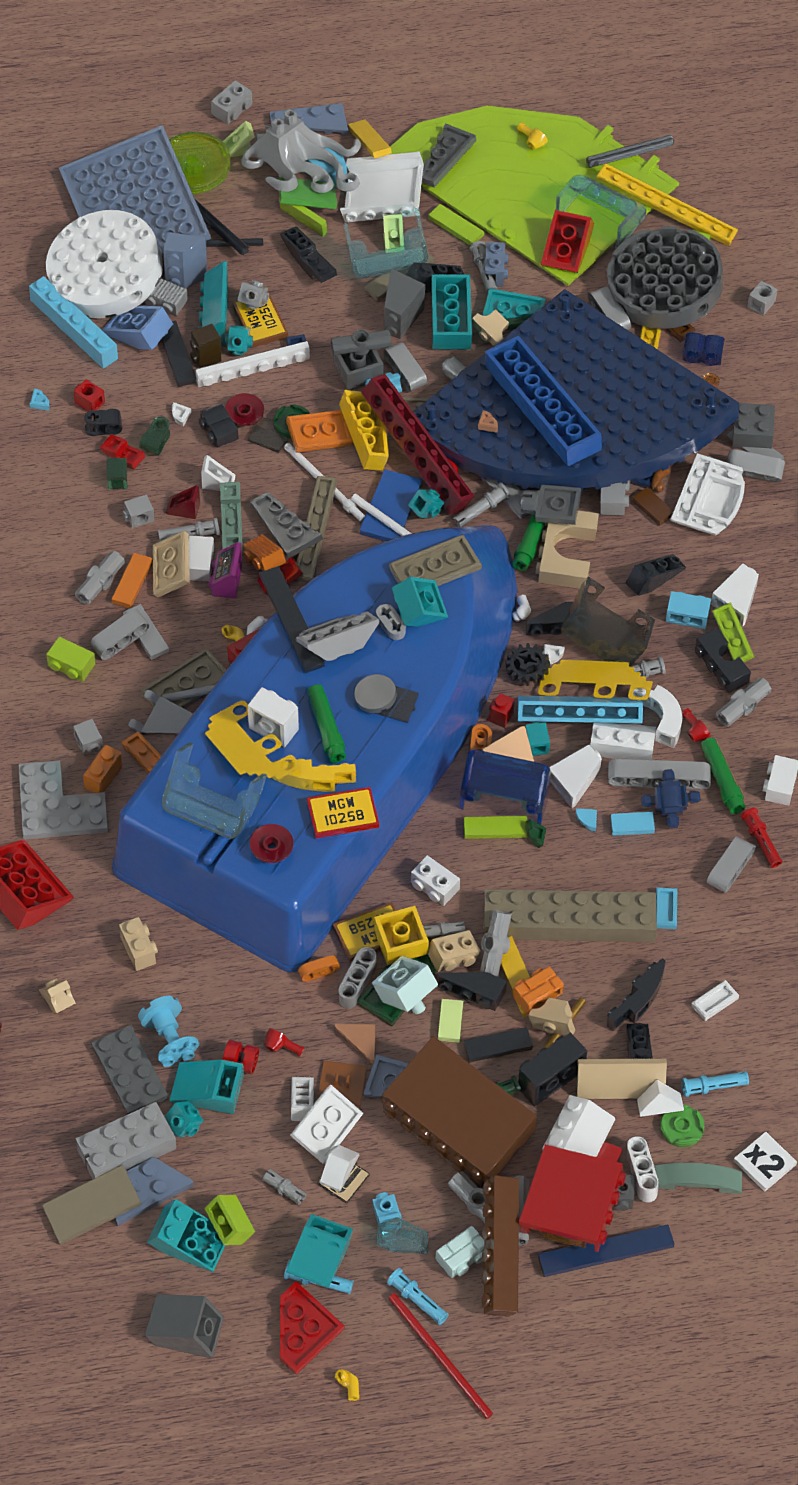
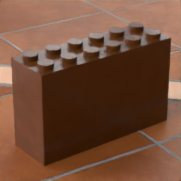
M432 1036L382 1094L383 1112L390 1119L395 1118L401 1123V1127L408 1133L413 1132L416 1134L418 1140L423 1145H430L441 1159H448L453 1163L452 1166L456 1171H463L477 1187H483L485 1180L494 1175L498 1176L536 1131V1114L435 1036Z

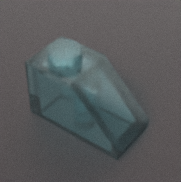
M396 1217L378 1224L377 1245L391 1252L425 1254L428 1253V1231Z

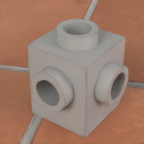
M256 280L242 282L237 301L246 303V307L251 309L262 307L268 302L269 287L263 286V282Z

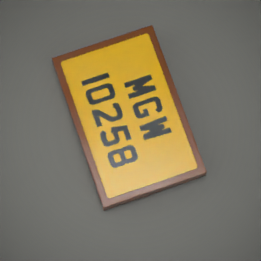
M270 293L268 302L262 307H257V309L248 308L246 303L237 300L232 301V306L241 325L251 327L250 336H253L252 348L288 337V331Z
M392 902L333 924V929L349 962L354 960L357 952L363 947H370L375 952L381 951L374 932V917L396 911Z

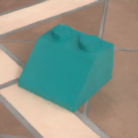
M408 577L392 587L394 600L398 605L401 620H403L405 626L419 627L448 618L435 580Z

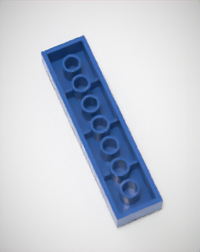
M519 336L485 351L486 368L567 466L602 450L601 433Z

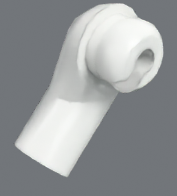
M526 595L517 597L519 607L517 611L512 613V617L516 622L525 620L531 613Z
M257 616L247 626L246 635L261 628L268 619L263 616Z

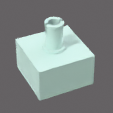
M401 956L372 982L383 1003L407 1012L412 1009L413 1014H420L425 1010L426 1007L422 999L438 985L427 964L405 956Z

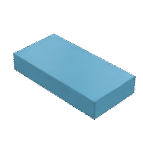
M653 812L611 814L612 836L654 834L655 832Z
M656 887L657 928H677V888Z

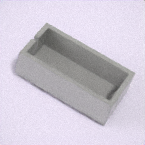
M157 1102L75 1138L77 1151L85 1166H87L92 1179L121 1165L128 1171L152 1157L158 1158L176 1149V1138Z

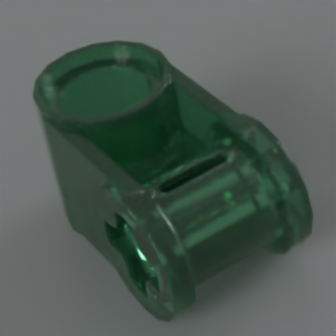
M162 416L155 418L142 436L139 448L159 456L167 440L170 438L169 420Z

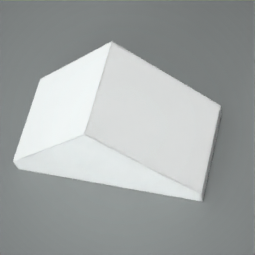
M208 455L204 456L201 471L202 489L220 491V483L235 481L236 475Z
M656 1080L637 1099L640 1117L684 1111L681 1093L659 1080Z
M341 1145L336 1147L329 1153L320 1184L340 1192L359 1157V1153Z

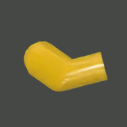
M224 625L222 627V634L228 639L237 641L245 637L243 631L238 627L232 625Z
M337 1370L335 1379L347 1388L348 1400H359L358 1378L348 1370Z

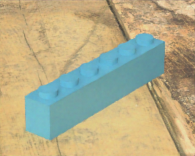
M43 276L29 285L30 301L99 366L104 369L118 359L117 344L72 302L63 298L49 280Z
M518 696L517 717L518 721L642 723L643 701L625 697Z

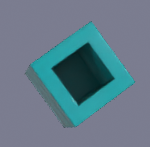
M533 722L525 725L532 756L549 754L550 740L546 722Z

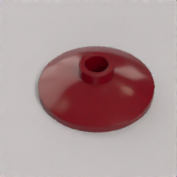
M241 393L231 397L225 406L230 418L236 425L240 426L255 424L264 414L263 402L257 396L249 393Z
M267 824L259 827L254 831L250 839V849L253 855L266 863L283 861L291 854L294 846L291 833L285 827L277 824Z

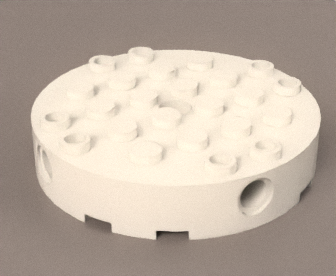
M119 210L93 212L79 217L67 225L54 239L46 259L47 277L55 286L56 291L63 298L72 302L85 315H88L89 318H105L106 315L112 314L121 315L134 309L156 288L155 284L158 278H161L163 270L162 252L150 226L138 216Z

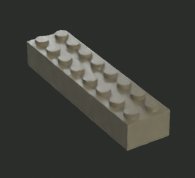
M485 889L484 935L489 932L493 911L500 910L512 914L507 936H512L513 940L655 942L656 892Z

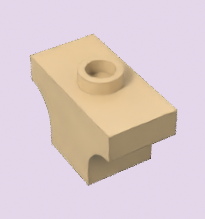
M496 309L490 315L482 316L477 313L472 318V326L479 332V336L484 341L488 340L493 346L503 339L502 333L508 329L509 322Z
M55 978L45 983L46 986L39 990L52 1013H58L76 1004L67 980H57Z
M548 997L542 1007L531 1009L528 1015L534 1029L565 1036L570 1032L572 1034L575 1032L571 1019L573 1014L568 1001Z

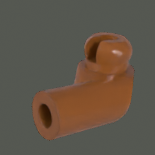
M669 468L664 471L660 469L654 472L651 481L653 491L656 490L658 493L663 491L665 485L661 481L670 474Z

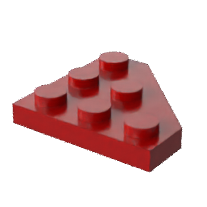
M295 1281L280 1296V1360L297 1375L345 1329V1325Z

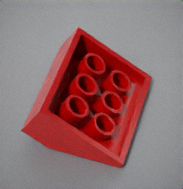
M25 839L0 846V910L17 930L35 925L73 900L74 896Z

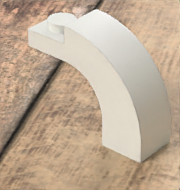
M657 685L654 691L651 690L649 698L642 700L643 706L655 711L661 719L656 730L655 741L674 748L681 731V708L676 698L668 690ZM637 688L633 691V695L636 697H642L646 694V690L643 688Z

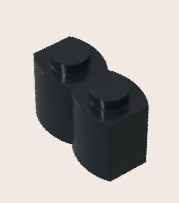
M222 403L200 411L198 421L200 427L207 431L210 443H214L218 448L239 439L238 429Z

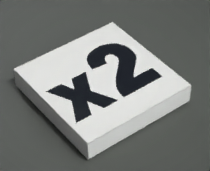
M767 1132L763 1133L734 1158V1162L764 1192L797 1164V1161Z

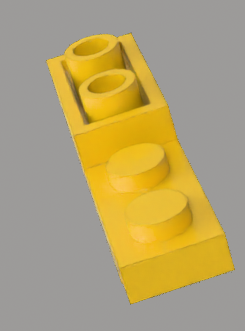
M297 759L301 764L299 769L281 779H277L275 776L271 777L291 787L327 792L335 791V784L356 783L355 764L347 763L312 767L311 759ZM284 761L281 764V768L283 770H290L294 767L295 763L293 761Z

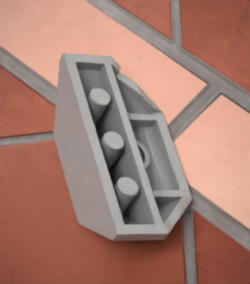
M363 612L361 615L340 617L304 630L296 637V641L326 661H332L337 659V657L352 654L356 650L363 648L379 624V619L369 612Z

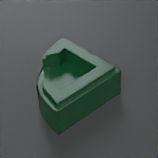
M529 819L525 822L527 836L537 848H540L544 844L547 828Z

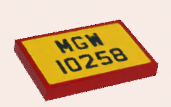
M371 787L307 798L315 839L379 828V820Z

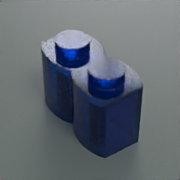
M695 332L686 333L683 360L689 363L702 362L709 366L721 365L725 338L717 335L705 336Z

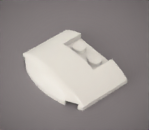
M697 453L671 517V522L715 536L718 535L732 522L741 506L745 487L742 467Z

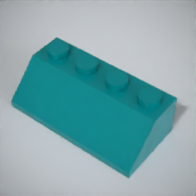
M223 261L206 272L204 281H201V293H204V296H200V308H203V311H199V323H202V326L199 327L213 324L220 336L221 346H226L228 270L227 261Z

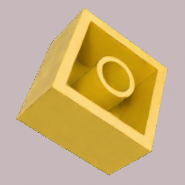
M415 906L374 917V932L387 965L393 964L401 956L412 959L428 954L429 941Z

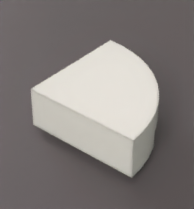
M173 402L172 417L177 424L184 427L191 414V408Z
M544 645L545 654L549 655L550 664H554L562 658L565 647Z

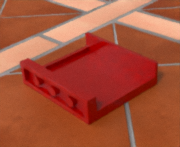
M545 1144L519 1219L520 1232L529 1234L530 1229H535L594 1244L595 1251L598 1252L600 1245H604L607 1238L606 1226L612 1223L614 1214L612 1207L618 1204L620 1192H618L619 1186H623L626 1173L623 1172V1163Z

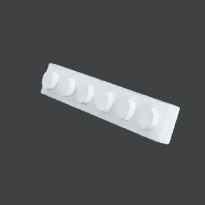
M308 342L196 369L198 387L209 386L214 383L248 376L249 374L284 367L288 364L303 362L310 359Z

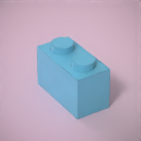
M671 591L666 622L706 629L711 598Z

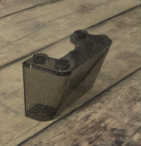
M587 577L578 590L561 626V631L565 636L604 661L629 662L630 667L647 649L655 619L640 609L628 621L595 601L604 591L605 587ZM589 586L595 587V588H596V592H595V593H589V592H588ZM643 618L647 624L639 625L636 619Z

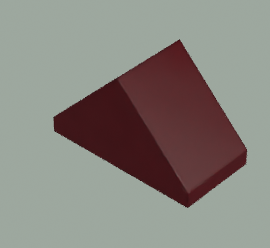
M195 485L171 496L165 513L196 519L200 506L199 486Z

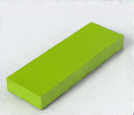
M280 203V209L321 236L327 233L326 220L305 206Z
M439 204L428 215L429 220L468 245L479 241L484 236L483 230L442 204Z
M730 602L712 610L721 633L728 641V649L732 659L735 660L740 657L743 662H747L755 658L732 603Z
M527 816L464 817L465 839L528 838L525 829Z

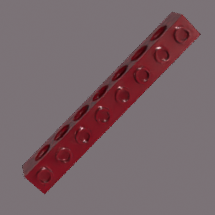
M386 374L371 378L361 392L428 486L440 495L439 498L444 502L443 506L447 512L452 515L463 511L475 497Z

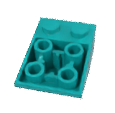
M226 1060L180 1062L169 1102L189 1101L192 1106L234 1114L244 1077L243 1064Z
M177 1199L165 1204L147 1241L148 1244L166 1255L211 1272L214 1271L226 1246L223 1245L210 1219Z
M311 1214L302 1231L286 1273L329 1288L348 1250L353 1228Z

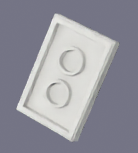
M330 1084L290 1136L324 1164L327 1162L329 1153L340 1145L363 1115V1112Z

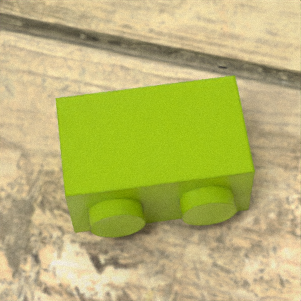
M58 637L46 654L48 666L52 670L60 671L69 678L77 679L81 682L86 679L95 666V654L62 637Z
M217 1195L204 1208L223 1245H242L255 1233L236 1195Z

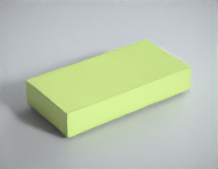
M442 999L438 1040L460 1043L463 1001Z

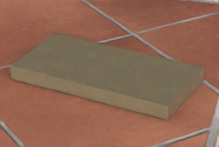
M462 534L389 563V569L398 584L408 577H418L435 580L437 586L482 569V564Z
M205 648L141 689V694L144 697L145 692L150 690L162 697L163 694L215 685L227 669ZM205 695L171 702L185 709ZM147 700L154 708L156 704Z
M121 1165L42 1206L59 1243L62 1245L142 1205L125 1167Z

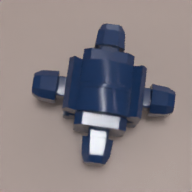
M672 769L663 771L662 781L665 782L659 783V787L654 788V796H651V794L641 796V805L643 807L655 805L656 813L661 812V817H668L666 821L669 829L678 828L679 817L677 816L682 815L683 811L687 810V802H690V804L700 802L699 791H689L687 793L686 785L680 786V781H673L675 780V775Z

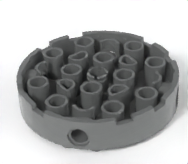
M661 226V229L650 231V229L638 232L627 238L617 247L610 263H608V286L613 298L621 305L630 321L645 327L667 329L690 324L706 315L716 305L723 290V267L720 253L708 238L691 229L685 231L678 229L676 226Z

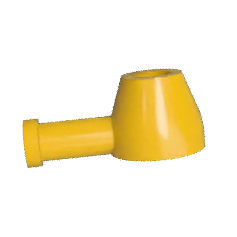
M524 123L518 125L517 130L529 136L527 145L531 149H538L548 142L546 136L539 129L535 128L532 130Z

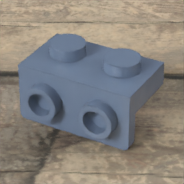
M487 242L485 273L496 274V287H503V281L508 277V268H504V264L508 265L509 253H505V243Z

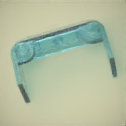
M583 175L574 176L557 195L556 210L564 212L576 196L581 194L626 217L618 227L616 247L629 238L646 216L644 204L595 179Z
M413 208L416 228H411L405 232V246L368 253L364 242L360 240L351 241L348 223H342L352 269L357 277L368 278L390 273L392 269L396 271L410 269L413 262L426 263L428 261V252L419 208Z
M189 742L175 753L162 798V807L172 815L226 838L233 839L241 834L256 809L267 774L262 773L251 781L249 788L242 790L235 801L199 785L200 771L196 766L188 763L193 743Z

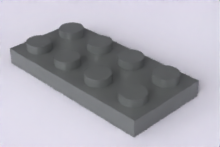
M131 1025L91 1042L92 1048L127 1115L154 1102L158 1104L168 1099V1094Z

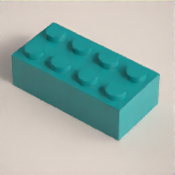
M432 275L433 349H471L470 275Z

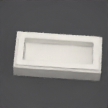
M725 980L693 1001L691 1006L706 1021L738 1000L739 995Z

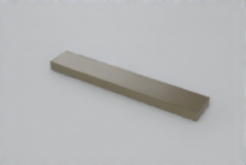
M317 476L306 523L315 532L318 531L324 540L337 486V478ZM323 540L299 552L296 563L303 574L296 580L309 582L315 578Z

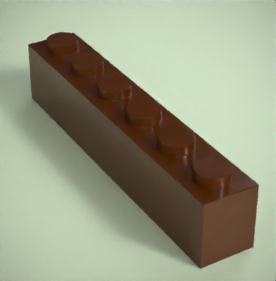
M494 1175L485 1180L483 1185V1194L485 1195V1205L483 1207L485 1227L482 1232L484 1239V1250L482 1253V1260L484 1262V1272L482 1274L484 1294L482 1296V1306L484 1307V1314L509 1317L518 1313L519 1178Z

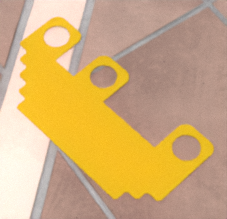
M560 660V664H553L552 668H548L549 674L544 675V680H541L538 694L556 696L559 693L562 682L596 683L593 694L595 698H612L615 695L617 684L631 685L628 694L629 699L647 700L650 696L653 682L646 681L647 677L640 676V672H635L634 667H629V662ZM547 684H553L556 686V689L552 693H546L543 691V687ZM601 687H610V694L604 696L598 693ZM637 688H643L646 690V694L642 697H636L633 695V691Z
M239 701L209 718L212 723L208 724L210 730L205 732L206 736L240 775L248 773L249 775L257 774L259 777L266 775L268 778L275 776L277 779H281L300 768L301 764L292 755H288L275 763L268 759L267 754L282 746V742L274 734H269L254 742L236 722L248 715V704L245 701ZM243 705L246 707L247 710L242 715H235L233 713V709L236 706ZM267 739H274L276 741V745L271 749H265L262 743ZM292 760L295 765L290 770H283L281 768L282 762Z

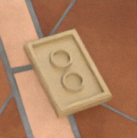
M182 531L153 545V595L157 598L190 583L189 534L186 531Z

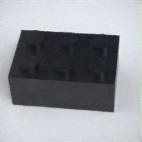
M571 1032L566 1036L558 1037L552 1046L541 1049L532 1060L528 1059L521 1064L518 1078L521 1093L534 1107L577 1077L578 1059H587L586 1048Z

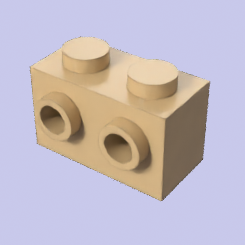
M137 917L119 924L120 938L135 970L138 971L156 964L155 953H158L155 942L150 941L148 938L150 933L146 923L142 924L140 918Z
M470 930L432 939L428 947V955L437 972L451 971L460 966H470L476 962L480 953V949Z

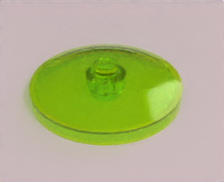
M186 132L169 139L192 194L210 191L226 179L231 167L230 154L226 145L220 139L203 132Z

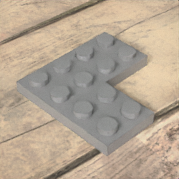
M60 760L19 764L23 839L108 832L105 792L63 796Z

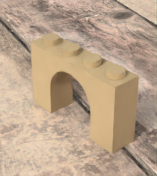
M578 510L576 525L545 522V525L548 526L547 530H543L542 542H545V544L540 546L539 558L542 559L541 563L537 562L535 573L539 574V583L586 590L590 562L565 558L555 550L554 546L566 538L595 541L599 513Z

